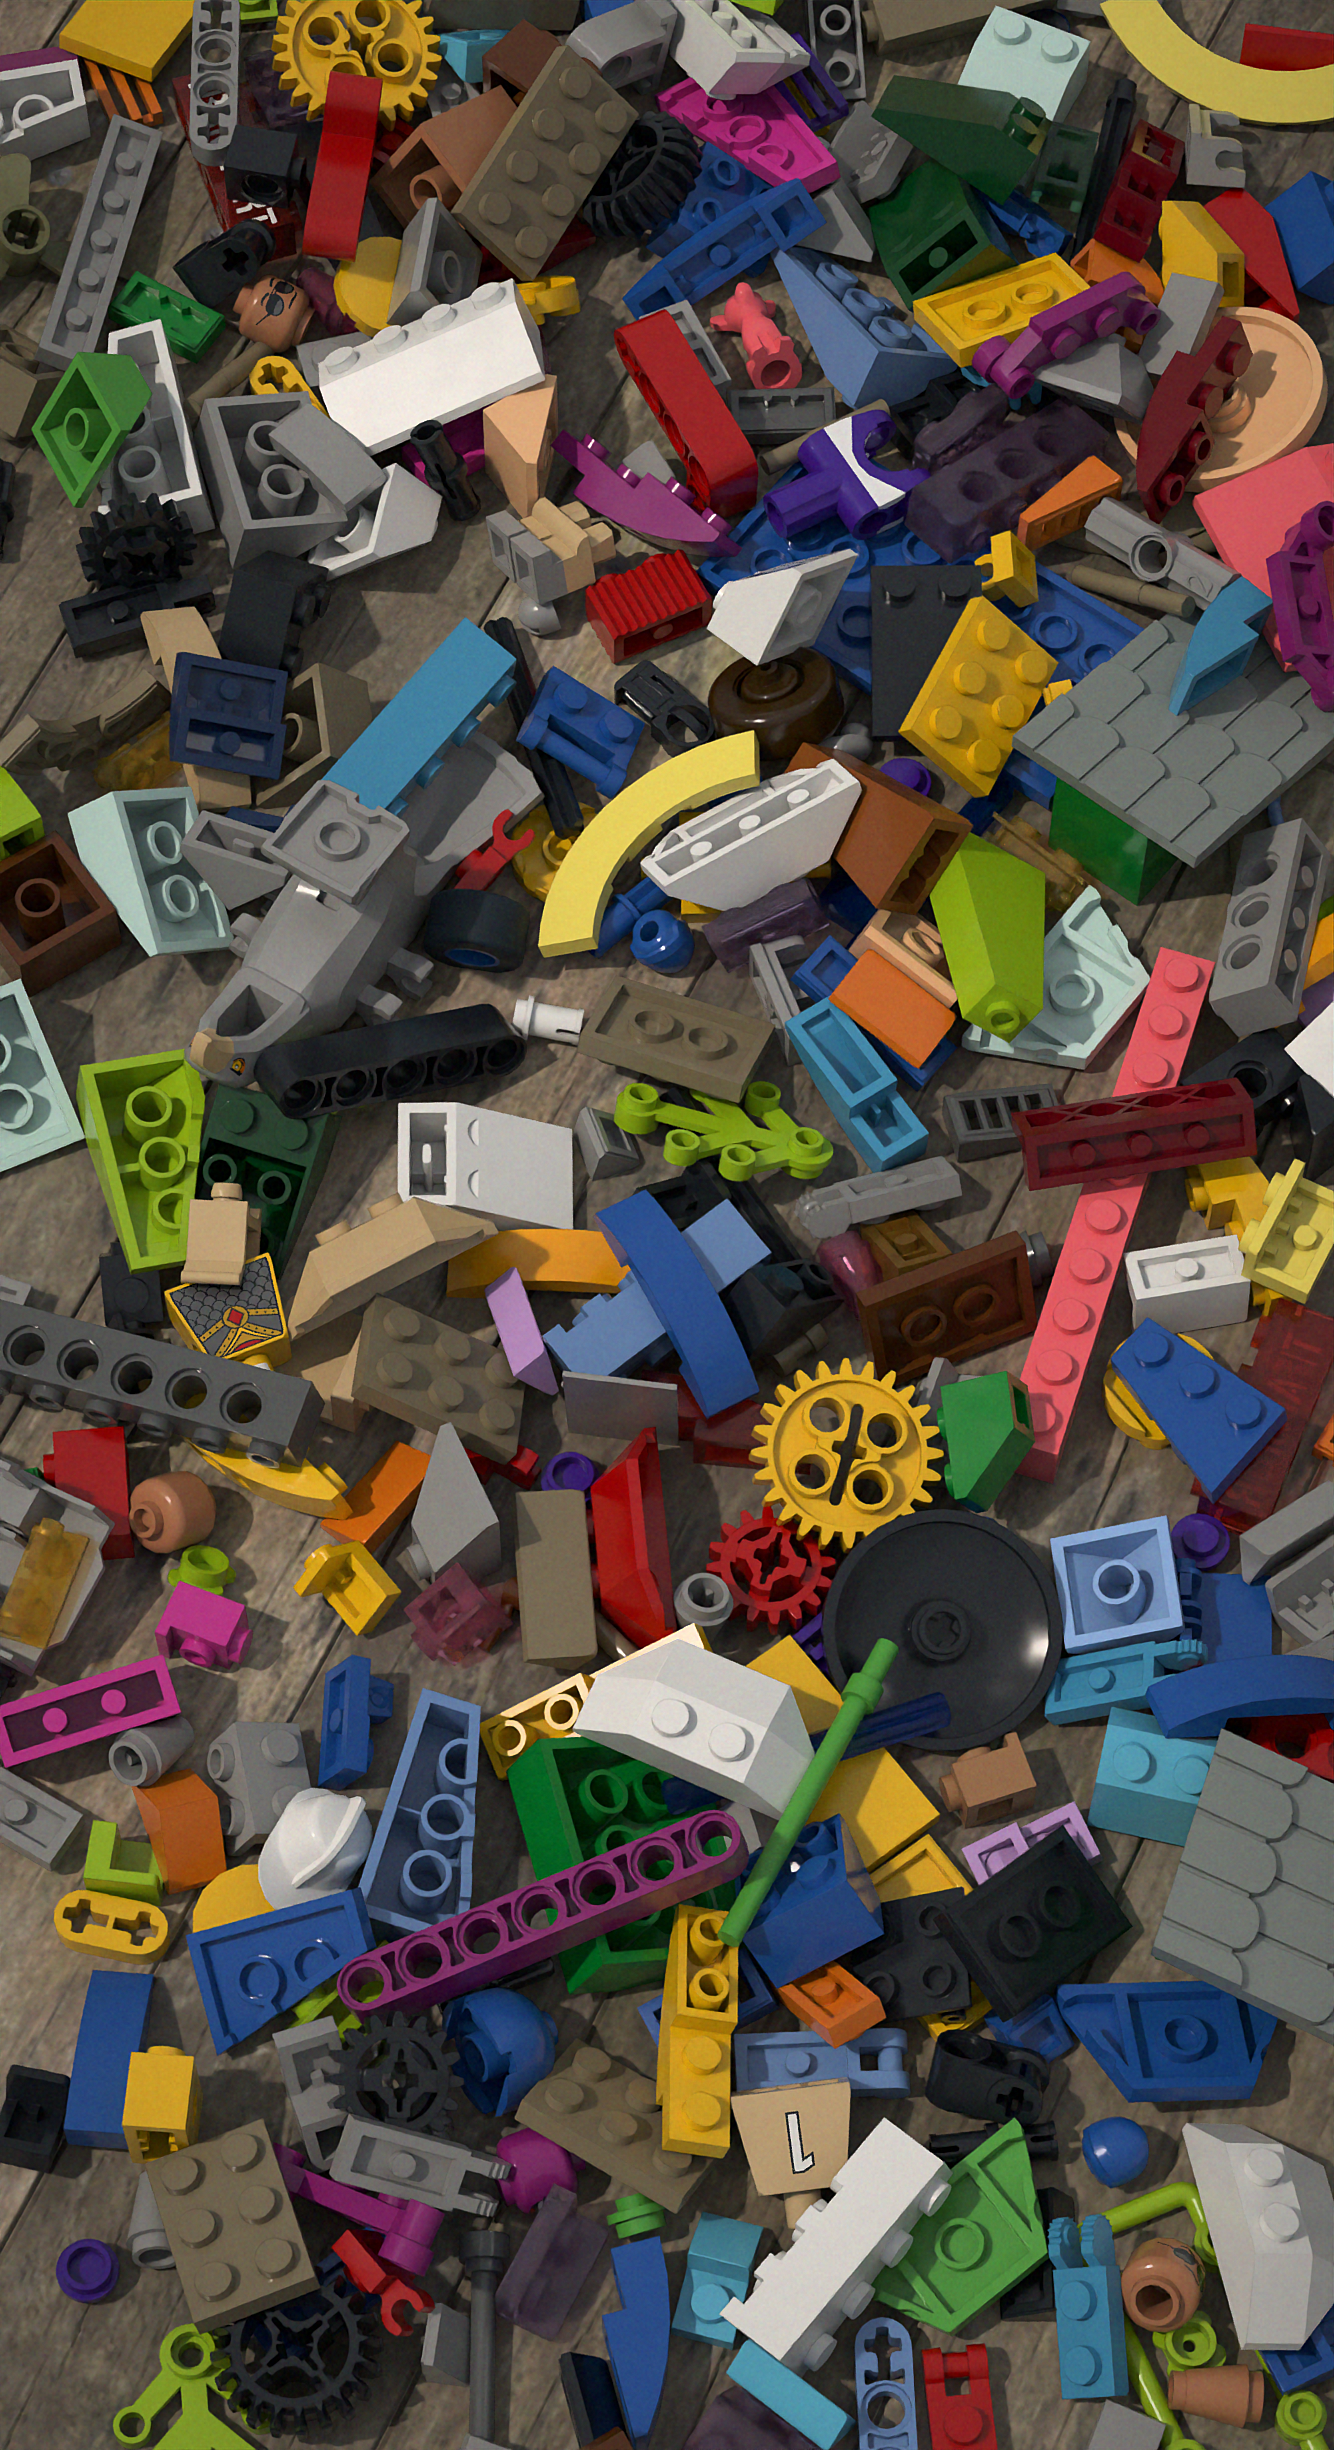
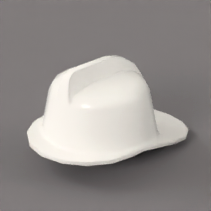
M309 1788L297 1793L287 1804L283 1814L266 1840L258 1860V1880L265 1899L275 1910L346 1891L358 1868L367 1859L373 1843L372 1825L366 1812L363 1810L367 1802L360 1796L348 1798L344 1795L334 1794L327 1789Z

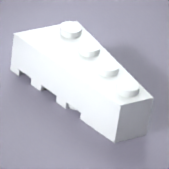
M161 319L109 333L108 354L131 355L150 388L152 396L100 479L102 500L101 506H98V512L104 515L110 511L108 501L114 499L121 506L127 504L130 493H135L139 502H145L151 493H157L161 505L173 499L176 501L179 512L186 511L194 534L215 529L189 416L183 408L185 399L175 357Z

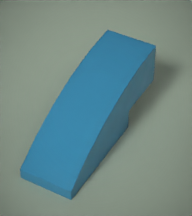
M1243 576L1221 591L1206 608L1193 631L1170 691L1169 710L1176 716L1185 710H1189L1243 674L1273 607V600Z
M830 996L786 1021L784 1027L817 1089L873 1173L907 1165L926 1153L929 1132L896 1091L897 1078L851 1018L828 999Z

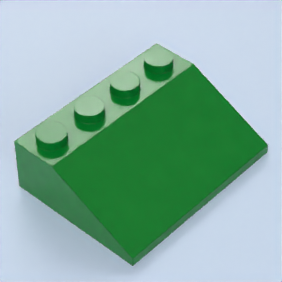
M583 1736L538 1739L506 1770L537 1881L701 1812L717 1810L711 1791ZM724 1836L714 1837L709 1840L704 1846L703 1854L714 1857L725 1853L727 1847ZM667 1860L655 1862L646 1871L645 1878L652 1881L663 1880L673 1870L674 1863ZM735 1878L558 1953L569 1995L622 1991L665 1980L672 1926L678 1904L729 1912L736 1900ZM609 1884L599 1885L590 1893L587 1903L592 1905L607 1903L614 1896L616 1887ZM547 1908L545 1911L551 1926L557 1919L558 1910ZM742 1940L738 1946V1951L745 1947L750 1952Z

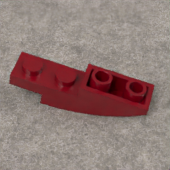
M1222 316L1195 356L1177 350L1163 372L1151 397L1138 441L1136 478L1137 490L1149 519L1160 525L1170 508L1179 503L1187 483L1198 467L1209 459L1215 439L1208 420L1218 413L1223 398L1236 379L1246 372L1253 353L1241 321Z

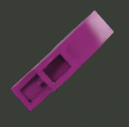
M563 429L550 445L585 475L572 493L592 509L632 534L661 547L676 551L681 549L687 554L709 557H736L743 549L727 536L733 526L709 507L701 514L691 505L697 496L671 476L666 483H663L647 472L642 479L623 463L616 470L606 461L612 453L588 433H586L582 440H579Z

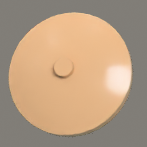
M1225 307L1217 309L1204 342L1221 317L1226 316L1241 321L1253 356L1246 372L1236 379L1223 398L1218 413L1208 420L1215 444L1209 459L1198 467L1185 486L1184 491L1203 493L1302 449L1316 431L1326 407L1328 395L1327 376L1313 340L1292 320L1278 313L1254 307ZM1150 379L1155 391L1159 381ZM1114 417L1115 427L1128 458L1136 467L1138 441L1142 426Z

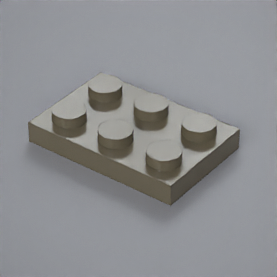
M616 975L582 1030L577 1053L596 1058L604 1064L618 1065L650 1075L658 1081L672 1082L692 1088L716 1099H727L739 1103L772 1045L776 1025Z
M376 1293L365 1304L351 1397L435 1435L438 1434L440 1426L451 1422L464 1448L502 1465L508 1463L517 1453L526 1383L513 1376L505 1351Z
M578 2038L574 2040L554 2063L553 2071L544 2079L538 2081L522 2099L514 2118L675 2214L678 2213L721 2159L662 2150L663 2106L656 2105L657 2083L639 2075L610 2058L603 2051L591 2047ZM730 2128V2145L736 2133L732 2128Z
M263 2118L144 2164L190 2313L200 2335L321 2288L269 2130Z

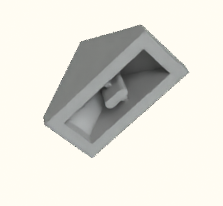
M841 178L812 197L827 223L795 245L872 262L879 251L871 231L870 220Z
M202 810L181 842L180 852L228 910L284 886L292 874L261 853V846L267 838H271L274 834L273 832Z

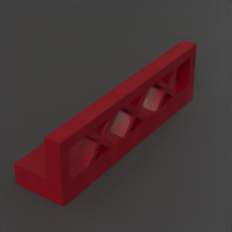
M1237 1077L1011 1113L1012 1129L1022 1146L1025 1184L1029 1191L1257 1155L1253 1100Z

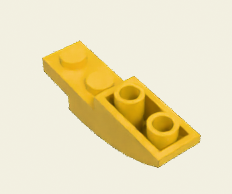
M1250 1156L1186 1166L1188 1178L1185 1179V1191L1192 1211H1201L1207 1230L1225 1226V1236L1237 1234L1240 1244L1241 1238L1251 1219L1253 1218L1261 1222L1269 1208L1262 1204L1270 1184ZM1251 1280L1249 1304L1252 1307L1259 1305L1265 1325L1287 1320L1292 1298Z
M199 1393L188 1399L184 1408L191 1409L199 1406L207 1394ZM244 1414L241 1415L238 1423L251 1422ZM181 1436L187 1445L211 1467L235 1484L263 1499L288 1509L319 1517L346 1520L353 1513V1510L341 1495L348 1489V1486L325 1462L316 1469L304 1458L301 1468L281 1463L279 1468H269L251 1461L244 1452L226 1448L225 1453H213L196 1446L191 1441L192 1438Z
M692 1623L591 1675L579 1673L480 1723V1735L498 1780L504 1781L508 1779L506 1770L538 1739L582 1737L572 1732L573 1726L598 1674L677 1638L712 1652L702 1626Z
M678 1904L674 1915L665 1973L658 2045L656 2105L663 2106L662 2150L723 2159L730 2148L731 2033L738 2023V1947H732L723 1943L717 1936L729 1913L728 1911Z

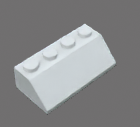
M513 278L500 284L497 282L484 284L466 299L452 305L440 304L425 312L422 318L402 327L393 325L384 328L372 340L354 348L349 346L339 348L330 353L324 361L318 363L319 387L331 420L346 432L369 456L411 439V431L421 422L437 420L443 425L546 380L540 331Z

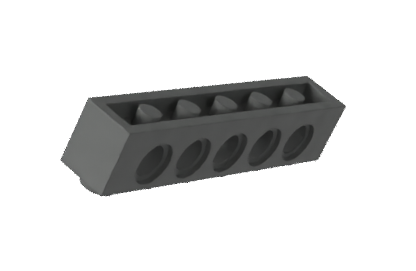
M0 1299V1395L8 1396L10 1391L13 1390L28 1394L32 1401L49 1409L62 1410L65 1404L83 1409L84 1414L105 1424L113 1425L117 1423L118 1419L136 1423L141 1431L157 1438L169 1439L173 1433L192 1438L191 1441L196 1446L213 1453L222 1454L225 1453L226 1448L246 1453L247 1458L265 1467L279 1468L281 1463L301 1468L325 1405L312 1381ZM36 1351H44L39 1361L32 1365L23 1366L30 1354ZM98 1365L97 1370L92 1376L87 1379L77 1380L78 1374L85 1367ZM144 1379H152L150 1386L145 1391L139 1394H130L136 1383ZM199 1393L207 1394L199 1406L184 1409L186 1402L192 1396ZM261 1408L259 1415L253 1421L238 1423L241 1415L248 1409Z

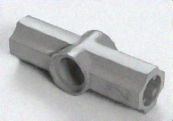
M1112 497L1103 498L1101 503L1091 511L1084 526L1086 529L1085 539L1129 565L1133 573L1140 579L1148 582L1156 581L1171 591L1192 596L1195 599V605L1204 611L1222 590L1242 576L1241 573L1195 547L1193 541L1186 534L1170 532ZM1162 545L1167 551V562L1164 568L1161 567L1158 557Z

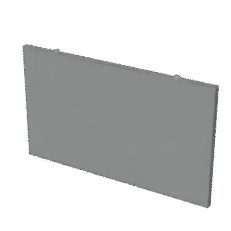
M563 1371L561 1386L564 1387L567 1415L565 1422L568 1425V1433L633 1441L644 1428L656 1427L658 1444L679 1446L678 1394L676 1384Z

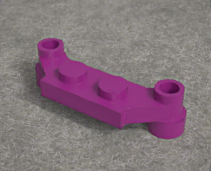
M1121 272L1031 317L1029 326L1012 344L1002 335L988 339L975 352L972 366L988 383H996L1011 399H1018L1024 396L1033 386L1035 376L1032 373L1039 367L1055 359L1068 357L1077 348L1099 337L1104 338L1111 335L1120 326L1132 328L1138 335H1144L1157 325L1161 318V311L1145 296V287L1130 272Z
M1322 501L1307 510L1302 515L1301 521L1286 531L1285 542L1280 551L1266 558L1283 662L1294 665L1311 686V697L1314 704L1325 712L1334 710V621L1322 556L1325 550L1334 546V503L1331 501Z
M273 2142L292 2203L295 2197L298 2196L331 2213L386 2235L378 2256L410 2272L425 2277L435 2254L430 2248L445 2217L444 2213L411 2198L410 2200H405L379 2193L377 2199L366 2195L368 2189L335 2181L333 2178L329 2180L302 2168L306 2161V2156Z

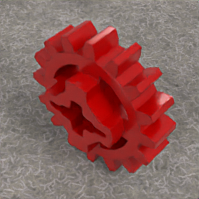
M771 1506L763 1507L762 1518L756 1520L753 1519L746 1509L741 1511L740 1527L738 1529L728 1523H724L721 1526L720 1538L723 1543H710L709 1559L714 1562L706 1564V1573L718 1576L728 1586L733 1598V1609L727 1620L731 1621L740 1614L747 1616L746 1631L753 1632L759 1621L768 1623L771 1635H777L780 1621L787 1620L795 1630H798L802 1625L803 1611L815 1617L821 1612V1601L818 1597H826L831 1583L828 1577L835 1575L836 1562L835 1558L826 1556L830 1551V1542L824 1550H820L818 1538L813 1539L815 1535L814 1530H811L804 1539L798 1541L796 1534L799 1525L794 1523L795 1519H792L787 1524L778 1526L776 1524L778 1518H774ZM792 1546H796L806 1559L796 1556ZM776 1556H779V1566L774 1568L772 1574H768L766 1582L762 1584L763 1573H766L769 1566L774 1564ZM732 1573L735 1574L736 1581L745 1583L749 1590L748 1595L738 1587Z

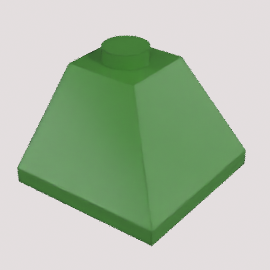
M77 352L31 429L75 508L84 507L152 396L150 388L131 355Z

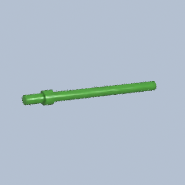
M884 1638L878 1639L861 1672L851 1675L841 1694V1699L844 1702L717 1933L718 1938L723 1943L732 1947L740 1945L864 1715L872 1714L884 1693V1688L881 1684L899 1653L898 1646L892 1641Z

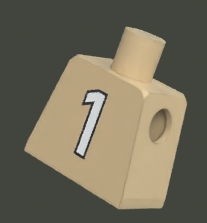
M847 2077L730 2092V2104L758 2195L766 2196L783 2193L788 2228L795 2229V2223L808 2207L822 2199L821 2188L830 2187L832 2179L848 2161L851 2089Z

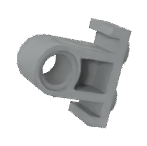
M634 0L633 3L580 24L568 37L565 45H569L580 57H585L592 61L599 71L603 73V79L613 89L631 83L641 95L658 89L678 12L668 0Z

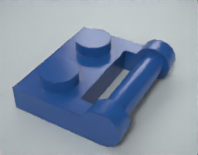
M552 666L540 682L516 741L529 750L535 747L595 783V791L608 799H612L624 783L627 776V766L645 723L557 667Z

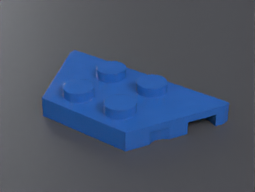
M1204 1981L1056 1985L1052 1997L1062 2018L1128 2103L1250 2099L1278 2020L1277 2017Z

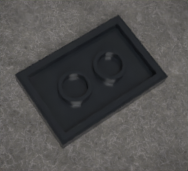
M1063 1825L1042 1838L932 1919L1003 2023L1015 2017L1133 1927Z

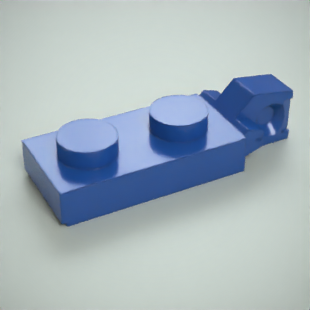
M973 186L987 211L993 214L991 218L996 226L1009 234L1017 235L1019 233L1021 237L1026 238L1028 252L1038 257L1055 252L1060 257L1063 255L1074 235L1049 218L1050 213L1017 189L1013 190L1002 206Z

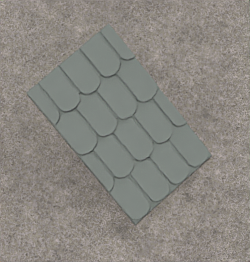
M1196 605L1192 615L1188 618L1167 613L1159 621H1153L1109 661L1099 664L1065 695L1061 693L1016 732L1012 738V747L1057 776L1048 847L1136 906L1178 859H1181L1193 868L1197 867L1334 750V710L1325 712L1314 704L1311 697V686L1298 670L1283 672L1263 633H1261L1258 642H1256L1242 675L1189 710L1183 711L1178 716L1169 710L1170 691L1177 669L1193 631L1205 612Z
M1221 1728L1151 1955L1157 1960L1164 1961L1334 2046V1784L1307 1772L1308 1767Z

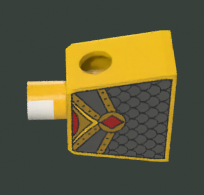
M268 1252L246 1260L240 1285L185 1283L164 1291L170 1320L189 1349L275 1371L273 1367L287 1363L292 1358L274 1268Z

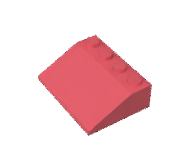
M1334 443L1300 449L1200 493L1191 502L1224 564L1241 573L1245 579L1271 599L1272 594L1266 558L1280 551L1285 542L1286 531L1300 522L1302 515L1307 510L1322 501L1334 503ZM1333 546L1325 550L1322 556L1334 621ZM1273 606L1262 633L1283 672L1297 671L1292 663L1283 662Z

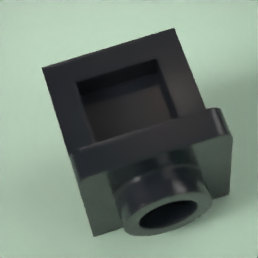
M706 1157L697 1159L694 1164L687 1166L679 1177L638 1187L633 1193L635 1195L646 1189L666 1212L680 1233L725 1199L730 1201L732 1198L731 1192Z
M120 1241L110 1242L111 1252L101 1253L99 1256L105 1326H108L115 1313H121L124 1325L133 1321H142L144 1323L164 1321L160 1271L155 1270L131 1275Z
M15 2064L10 2066L6 2077V2099L0 2112V2163L49 2173L64 2133L71 2081L67 2075Z

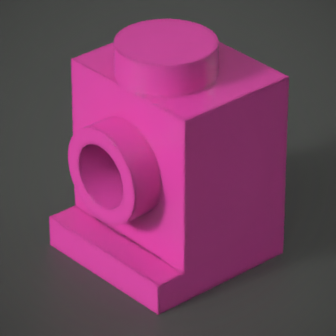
M179 1581L155 1630V1637L159 1655L163 1654L168 1659L171 1658L174 1650L177 1649L184 1659L195 1665L208 1668L212 1664H216L230 1670L233 1662L241 1664L245 1659L253 1639V1630L249 1629L245 1605Z

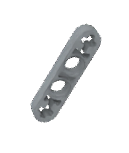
M195 0L193 4L189 133L193 156L198 162L206 166L224 165L235 125H239L241 13L239 0ZM213 11H223L221 14L222 30L212 29L211 18ZM216 48L224 49L230 54L226 60L219 63L208 62L202 57L207 51ZM212 90H220L229 95L225 102L217 105L207 104L201 99L205 93ZM210 124H219L220 136L218 143H208L210 140Z

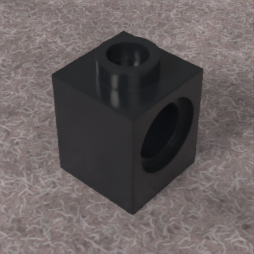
M235 125L223 166L227 199L289 209L294 189L303 188L307 172V159L299 156L298 135Z

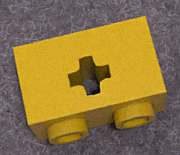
M153 2046L148 2049L147 2053L131 2052L122 2127L132 2163L145 2164L198 2143L203 2093L194 2056H185V2052L181 2049L169 2046Z

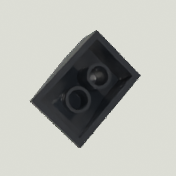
M981 565L871 566L868 612L872 742H909L898 731L969 600L982 596Z

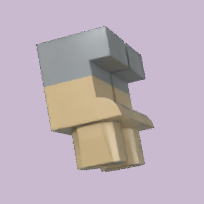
M544 496L534 504L532 516L516 520L506 510L486 516L493 564L514 583H517L539 605L595 583L594 566L616 557L612 530L603 522L592 526L586 507L579 501L557 508Z

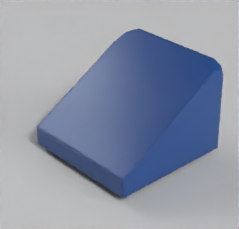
M1046 1993L1015 2017L1004 2023L994 2009H991L984 2015L988 2028L998 2042L1030 2048L1039 2052L1047 2060L1048 2064L1075 2045L1053 1998ZM1026 2064L1021 2065L1020 2075L1025 2076Z

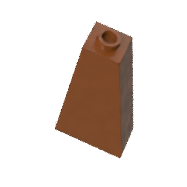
M803 742L783 774L798 769L817 768L816 766L820 762L834 759L859 781L862 789L832 852V856L875 908L916 915L973 828V825L963 816L843 750Z

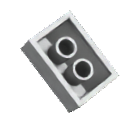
M308 391L208 398L204 400L194 435V442L232 569L238 568L267 550L295 558L347 526L348 518L346 512L313 489L308 474L274 450L268 435L307 403L312 404Z

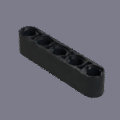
M478 1004L278 1044L261 1054L255 1063L253 1073L254 1079L285 1117L302 1119L503 1077L516 1070L524 1061L527 1053V1044L495 1006L491 1004Z

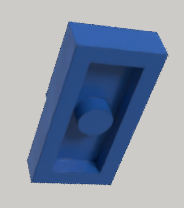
M351 1655L325 1673L318 1786L340 1791L366 1774L374 1754V1744L372 1739L369 1738L370 1723L382 1724L392 1717L394 1684L370 1675L371 1659Z

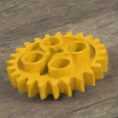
M288 0L285 9L287 16H278L275 30L279 34L273 36L271 47L272 51L279 53L274 56L273 71L284 72L280 76L278 87L280 90L295 88L290 105L296 107L307 103L309 108L306 120L310 122L320 113L324 115L330 71L383 78L378 121H381L389 132L393 131L396 114L409 122L412 120L414 112L413 105L424 108L428 98L426 90L434 91L438 76L433 72L439 71L442 56L434 53L438 51L441 40L440 36L429 35L432 31L434 19L433 17L418 18L423 3L421 0H415L409 4H406L404 0H300V2ZM335 15L343 17L347 25L346 28H344L341 21ZM365 16L372 17L380 25L377 27H367L362 25L357 19ZM313 35H325L333 43L326 46L318 45L310 37ZM349 42H350V43H351L350 46H351V48H352V51H349V52H348V47H349ZM365 55L364 63L362 64L363 61L360 56ZM392 61L400 65L403 70L390 72L382 68L380 63Z
M843 1358L838 1373L835 1375L831 1374L824 1361H820L816 1367V1380L814 1381L802 1370L796 1371L793 1379L797 1391L794 1392L787 1386L779 1384L774 1394L782 1407L764 1403L760 1414L772 1425H755L752 1430L751 1436L766 1444L765 1446L752 1449L749 1454L750 1461L765 1464L764 1469L754 1474L752 1478L753 1485H770L771 1490L761 1502L762 1506L768 1507L780 1503L784 1509L776 1524L782 1526L792 1519L800 1523L796 1534L798 1541L804 1539L811 1530L819 1532L818 1546L820 1550H824L832 1536L839 1537L843 1552L849 1553L855 1537L860 1536L861 1539H864L872 1531L885 1523L914 1513L915 1511L910 1504L928 1508L933 1498L921 1486H937L941 1480L940 1474L927 1468V1465L941 1461L944 1456V1451L927 1447V1443L936 1438L940 1433L939 1427H922L920 1422L928 1414L931 1407L929 1404L911 1407L908 1402L916 1389L913 1385L904 1388L899 1393L892 1389L896 1377V1372L893 1370L886 1374L881 1382L873 1379L874 1366L873 1362L870 1361L867 1362L860 1375L853 1374L848 1358ZM859 1406L862 1408L863 1414L851 1451L852 1457L855 1459L845 1475L840 1504L834 1506L830 1503L829 1498L841 1460L840 1455L836 1452L839 1451L847 1437L852 1408ZM818 1407L832 1410L838 1417L839 1428L832 1432H822L816 1429L811 1423L810 1411ZM876 1422L889 1425L897 1437L896 1444L889 1448H881L874 1445L868 1437L867 1427ZM804 1463L818 1466L825 1476V1485L817 1489H808L802 1486L797 1481L795 1468ZM860 1479H870L876 1482L882 1491V1501L874 1505L859 1501L854 1494L853 1483Z

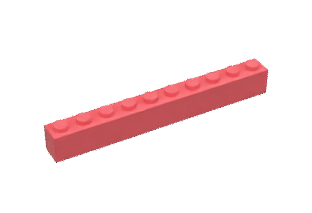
M1160 947L1112 1097L1180 1086V1081L1183 1079L1208 1001L1215 967L1214 961ZM1153 1172L1085 1182L1083 1184L1020 1380L1028 1385L1035 1443L1014 1473L1051 1484L1054 1482L1122 1270L1123 1253L1128 1251Z

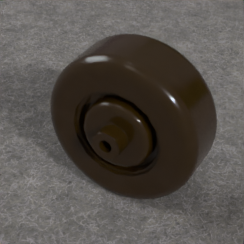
M799 647L793 653L758 666L746 657H742L725 668L717 676L708 694V708L717 738L721 739L754 730L759 742L760 761H775L793 757L803 742L815 745L821 744L839 726L845 709L844 698L832 662L822 653L806 647Z

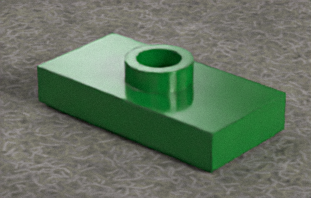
M138 271L134 273L107 309L108 318L126 328L161 319L172 351L196 364L226 328L224 315Z

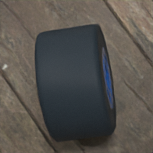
M474 889L440 891L432 897L423 942L425 952L435 960L453 967L494 973L514 971L522 965L530 924L529 910L511 898L488 891Z

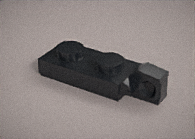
M207 574L181 582H179L178 577L165 578L159 583L152 579L134 582L129 588L119 585L61 602L59 609L75 658H80L146 638L140 618L143 612L194 606L199 614L202 615L215 610L216 605Z

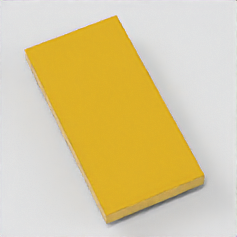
M788 1635L745 1667L791 1686L816 1754L844 1702L841 1699V1695L791 1635ZM861 1721L805 1826L812 1822H823L840 1813L849 1828L868 1873H870L938 1823L940 1813L863 1721Z

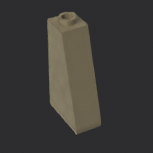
M866 0L862 9L863 12H860L861 32L867 43L873 42L876 55L880 57L980 31L985 26L995 6L1027 17L1036 11H1052L1058 0Z

